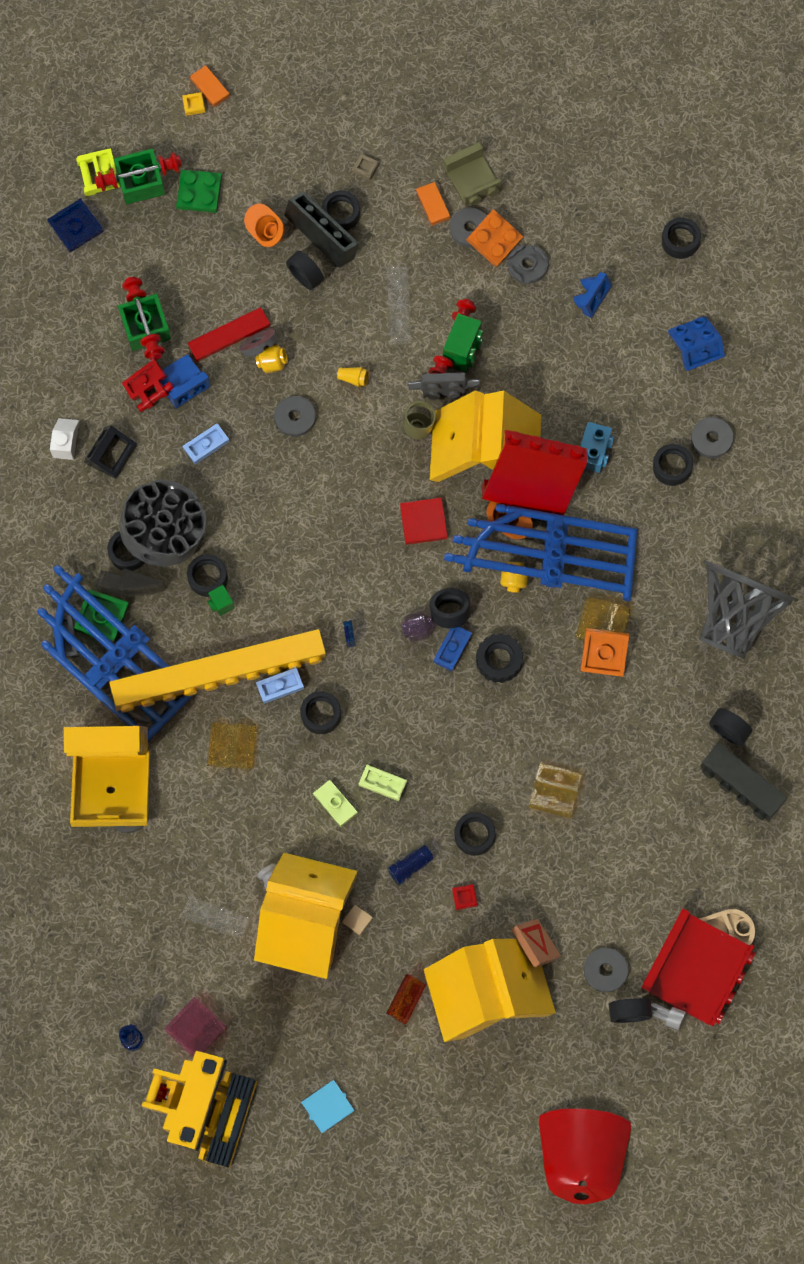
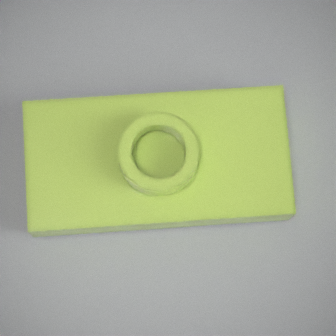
M366 765L359 782L360 787L396 801L400 800L407 784L406 779Z
M331 780L327 781L313 793L340 827L358 814Z

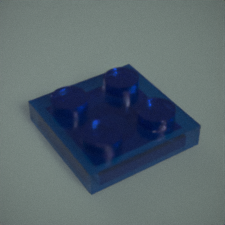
M81 198L47 219L48 224L69 253L104 232L102 226Z

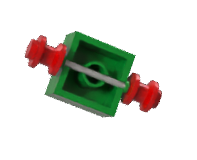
M152 148L113 158L117 170L116 176L113 168H110L107 174H102L98 171V176L94 177L97 189L101 188L102 192H104L106 187L111 185L116 189L118 188L117 182H120L126 205L165 195L159 171L162 169L163 176H166L169 170H174L178 173L179 168L182 167L179 155L175 156L174 152L171 153L170 158L164 159L162 156H158L159 164L156 162Z
M134 276L129 277L122 284L123 290L129 292L126 296L127 303L117 306L131 350L136 351L147 348L144 352L145 358L158 360L165 352L164 347L158 344L171 340L158 295L147 296L146 291L140 289L143 285L142 279Z
M463 299L457 301L456 306L459 309L458 312H453L451 315L455 322L443 348V356H434L433 362L436 365L429 368V374L446 373L447 369L451 368L467 373L468 368L473 367L476 356H474L476 349L480 350L483 343L482 336L484 330L481 329V321L469 317L470 313L476 312V307L471 300Z

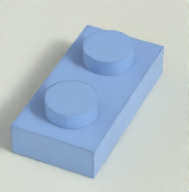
M215 424L183 445V449L196 465L230 441L220 426Z
M297 668L256 682L264 704L304 689Z

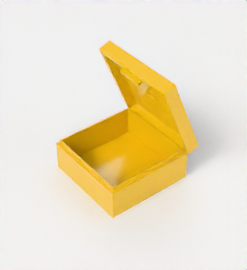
M473 391L436 410L432 429L430 480L440 482L479 463L493 470L504 444V430L517 431L541 438L542 415L506 391L489 394Z
M64 727V753L67 756H73L71 827L148 826L150 776L148 727ZM109 787H114L115 791L113 793L107 792Z
M283 853L268 880L267 893L260 909L254 961L327 979L334 958L340 913L353 888L358 871Z
M491 939L484 942V944L466 946L424 969L444 1042L467 1038L504 1018L546 1017L556 1013L542 965L533 967L517 939Z

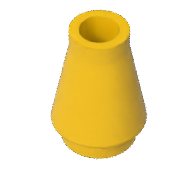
M340 367L337 372V379L361 388L368 384L369 370H365L364 367Z

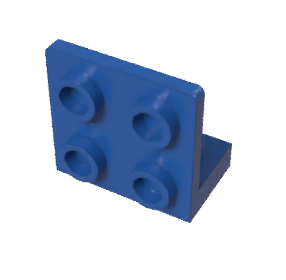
M705 316L668 330L670 337L681 350L683 366L686 371L725 357L722 337Z
M189 355L183 356L163 369L167 378L161 382L163 386L169 381L173 384L174 388L167 397L176 409L211 387L209 377L204 371L200 372Z

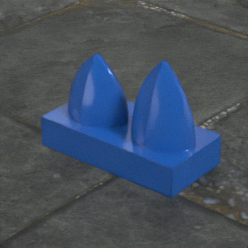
M599 272L597 277L581 279V284L588 291L573 297L575 304L582 309L584 315L590 318L593 317L612 287L607 274Z

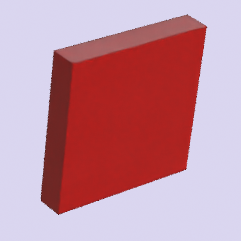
M442 498L400 503L406 545L447 539Z

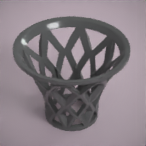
M704 560L703 563L707 564L708 612L699 640L745 659L758 633L788 605H791L793 601L798 602L799 599ZM717 572L726 576L721 583H719ZM742 583L755 589L744 596ZM732 594L733 600L728 605L727 597ZM772 595L777 598H780L778 601L771 604ZM755 604V609L749 613V607ZM737 614V623L730 627V620ZM726 638L727 646L721 644V642L724 641Z

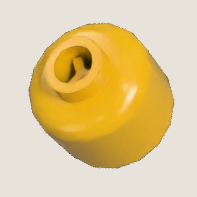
M274 344L272 347H264V351L256 356L257 367L262 368L265 373L281 371L284 369L285 364L288 363L285 349L277 344Z
M507 562V564L525 567L524 563L521 562ZM501 571L500 584L503 587H507V592L520 593V589L528 586L529 576Z

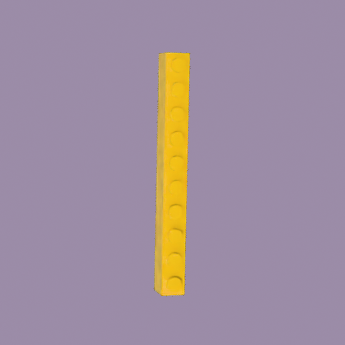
M317 629L110 681L109 683L116 711L128 712L133 710L135 706L142 705V707L154 705L155 701H172L176 699V696L183 694L184 696H192L198 690L205 689L206 691L217 689L218 685L226 684L231 686L239 683V680L246 678L249 681L255 680L260 675L266 673L268 675H275L280 673L282 669H298L305 663H310V665L318 664L325 658L326 653L320 631Z

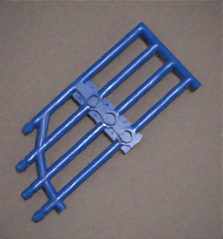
M496 504V511L506 512L507 514L494 521L468 518L467 525L484 529L476 538L453 535L452 542L471 546L467 556L454 555L452 553L444 554V560L464 564V572H471L473 566L541 578L540 584L551 588H562V582L619 592L623 593L624 601H631L638 529L516 506H506L505 504ZM523 516L547 521L546 531L508 525L507 523ZM568 525L629 536L628 546L568 536ZM494 531L543 539L545 540L544 550H538L486 539ZM566 544L627 555L626 565L566 555ZM479 548L540 558L543 559L542 570L476 558ZM564 563L625 574L624 585L563 574Z
M56 565L53 570L58 576H61L68 586L62 596L48 584L43 587V590L58 605L55 618L42 607L37 610L39 616L44 618L53 628L56 648L52 647V644L46 640L41 643V646L127 726H139L125 712H121V710L116 711L115 703L101 689L109 680L120 679L116 673L124 665L135 675L145 673L131 660L139 650L159 669L170 666L146 645L150 639L135 625L128 629L80 584L83 577L79 573L73 578L61 566ZM74 591L124 635L116 644H113L68 602ZM65 611L109 650L100 660L62 625ZM63 638L93 665L85 675L66 658ZM183 694L177 701L165 702L170 708L162 716L150 706H138L155 722L148 729V742L194 695L184 696Z

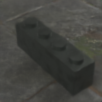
M302 191L288 200L284 216L340 268L354 259L359 243L312 198Z
M720 743L713 748L701 763L700 767L703 769L702 772L710 779L715 778L720 782L719 786L725 792L729 793L731 791L737 796L736 800L745 807L747 805L754 810V815L760 820L766 819L769 822L787 799L785 795Z

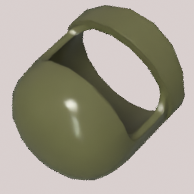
M414 401L411 403L404 414V432L410 438L416 440L427 437L432 431L436 413L433 407L425 401ZM421 406L431 412V418L423 412L407 413L411 408Z

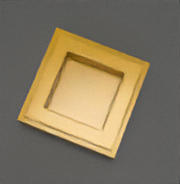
M202 92L182 95L186 116L205 113Z

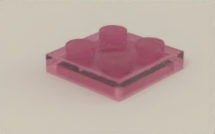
M194 996L164 1028V1031L194 1058L196 1051L204 1053L227 1029V1026Z

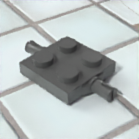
M465 373L423 374L421 381H408L409 390L423 391V397H428L430 400H437L440 397L447 396L450 399H458L461 396H465L467 388H480L479 379H467Z

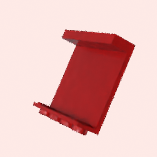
M504 430V444L489 480L484 479L482 483V499L510 506L564 515L587 464V448L531 436L517 431Z
M682 908L641 989L713 1027L715 1023L720 1024L725 1014L722 1011L725 1003L730 1005L735 995V992L732 991L735 983L740 985L745 976V972L742 970L746 963L751 964L756 954L752 951L754 946H750L694 917L689 911Z

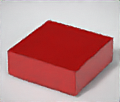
M474 884L452 888L456 911L478 907Z

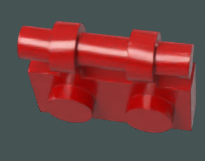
M155 359L122 382L132 400L136 401L138 398H141L142 402L137 405L140 412L147 408L151 409L155 406L154 403L167 397L174 388L170 381L163 386L161 381L167 378V375ZM155 387L157 391L148 396L147 392Z

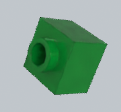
M224 585L208 592L210 600L207 602L212 612L217 611L219 616L235 608Z

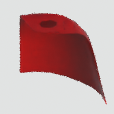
M559 1109L540 1115L539 1128L544 1170L551 1192L571 1203L585 1205L603 1201L613 1196L619 1185L632 1129L631 1122L610 1112L591 1109ZM585 1181L587 1185L581 1186L579 1185V1182ZM576 1193H585L589 1197L585 1200H579L574 1195Z

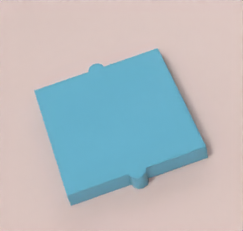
M334 1080L301 1102L310 1115L309 1119L315 1122L321 1133L354 1112V1109L346 1099V1093H342Z

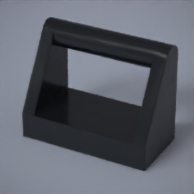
M113 426L104 427L85 458L84 463L116 479L137 443ZM114 437L126 443L127 446L111 470L99 462Z

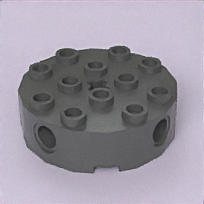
M161 479L144 484L143 486L140 485L132 490L123 505L119 531L123 544L133 556L147 564L166 567L180 564L193 556L205 533L207 517L204 509H202V505L198 502V497L193 491L178 482Z

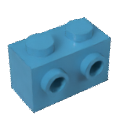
M587 422L581 442V447L587 448V464L585 469L600 473L601 467L606 468L609 455H606L607 448L611 449L614 441V436H611L612 428Z

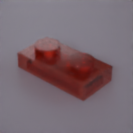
M406 974L386 1014L406 1025L426 985L412 975Z

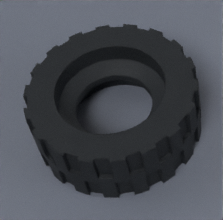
M493 634L490 637H486L479 644L476 652V665L480 671L479 673L485 679L491 680L494 683L509 682L522 669V647L511 636ZM504 649L509 653L510 662L506 667L498 669L490 664L489 655L493 650Z

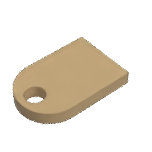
M728 909L700 918V920L748 945H751L754 940V923L743 911ZM740 922L746 923L749 926V932L746 934L739 933L737 931V924Z

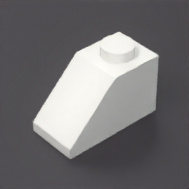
M61 418L57 420L52 431L50 452L53 458L74 460L79 420Z

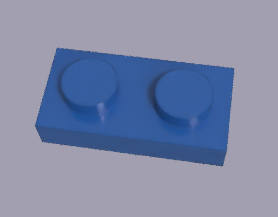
M461 627L450 628L433 663L453 672L472 633Z

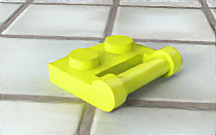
M111 148L80 155L76 158L85 185L83 188L85 196L102 192L101 188L97 189L96 184H92L88 167L89 163H94L97 176L98 171L102 174H107L110 168H113L116 176L117 171ZM112 185L107 186L105 191L115 188Z

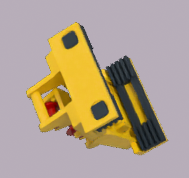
M199 1051L195 1052L193 1061H184L180 1075L153 1069L152 1073L154 1076L146 1100L142 1102L141 1106L167 1114L163 1129L169 1133L167 1142L196 1151L201 1149L198 1159L230 1169L257 1081L253 1078L235 1073L232 1074L228 1071L225 1072L224 1079L222 1080L227 1060ZM213 1101H216L209 1127H206Z

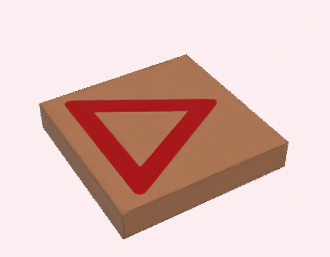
M538 919L516 925L511 929L533 967L541 966L561 957Z

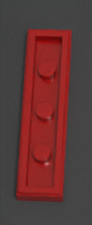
M260 307L187 344L194 358L199 362L270 327V322Z

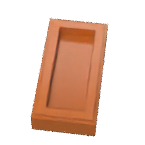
M206 65L190 76V80L213 107L230 97L229 92Z
M435 182L416 189V193L431 226L450 219L449 212Z

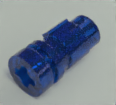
M423 845L405 856L403 860H397L396 864L388 866L387 871L394 882L400 886L405 882V879L409 880L413 873L418 872L434 860V857L430 850Z
M126 1025L120 1029L119 1038L126 1050L134 1052L142 1047L144 1037L135 1025ZM132 1034L133 1039L129 1041L128 1036Z

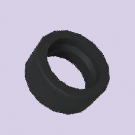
M334 191L323 200L322 209L330 215V206L335 202L344 201L351 204L353 207L351 217L345 220L334 219L345 231L350 230L360 219L359 201L355 195L348 191Z
M682 217L670 220L662 232V247L668 255L677 259H686L693 256L700 245L701 230L694 221ZM675 229H685L692 233L693 242L688 247L680 248L674 246L669 241V235Z
M296 251L286 260L287 268L305 288L313 290L323 281L324 276L320 268L304 252Z
M668 444L661 447L654 456L652 468L654 475L665 485L677 486L683 484L692 473L693 458L691 453L679 444ZM668 454L681 456L685 462L684 471L676 476L664 473L660 466L662 458Z
M120 531L113 534L107 546L108 556L113 565L123 571H134L142 567L145 562L138 558L132 561H122L117 557L116 547L122 541Z
M200 555L192 560L187 569L188 583L192 590L200 596L209 597L208 592L222 585L224 587L227 585L228 574L226 566L215 555ZM211 564L217 567L220 572L219 581L209 587L199 585L195 580V573L200 566Z
M445 588L437 591L430 600L431 619L442 628L450 629L464 625L471 615L468 595L456 588ZM446 603H457L463 607L460 611L451 614L442 613L438 610L441 605Z
M324 691L314 692L308 695L302 702L300 707L301 720L305 728L310 732L327 734L339 725L341 706L337 698L332 694ZM325 701L332 706L334 715L329 723L317 725L310 720L308 710L313 703Z
M718 708L709 721L710 727L717 734L739 746L744 745L752 733L751 726L745 720L727 709Z
M479 812L468 813L462 816L456 823L454 829L455 842L458 848L465 854L471 856L482 855L488 852L494 844L496 837L495 826L492 820L485 814ZM470 822L482 823L488 831L487 840L480 846H470L462 838L463 828Z
M633 998L609 1003L611 1022L630 1023L652 1018L650 999Z

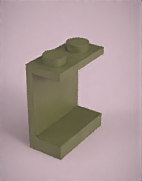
M480 142L443 159V168L465 206L470 204L476 205L482 198L487 196L493 197L500 192L502 181L500 178H495L485 161Z

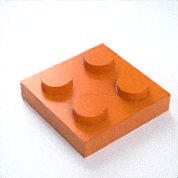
M493 209L469 235L466 241L491 264L497 267L523 236Z
M586 628L581 671L623 677L629 633Z

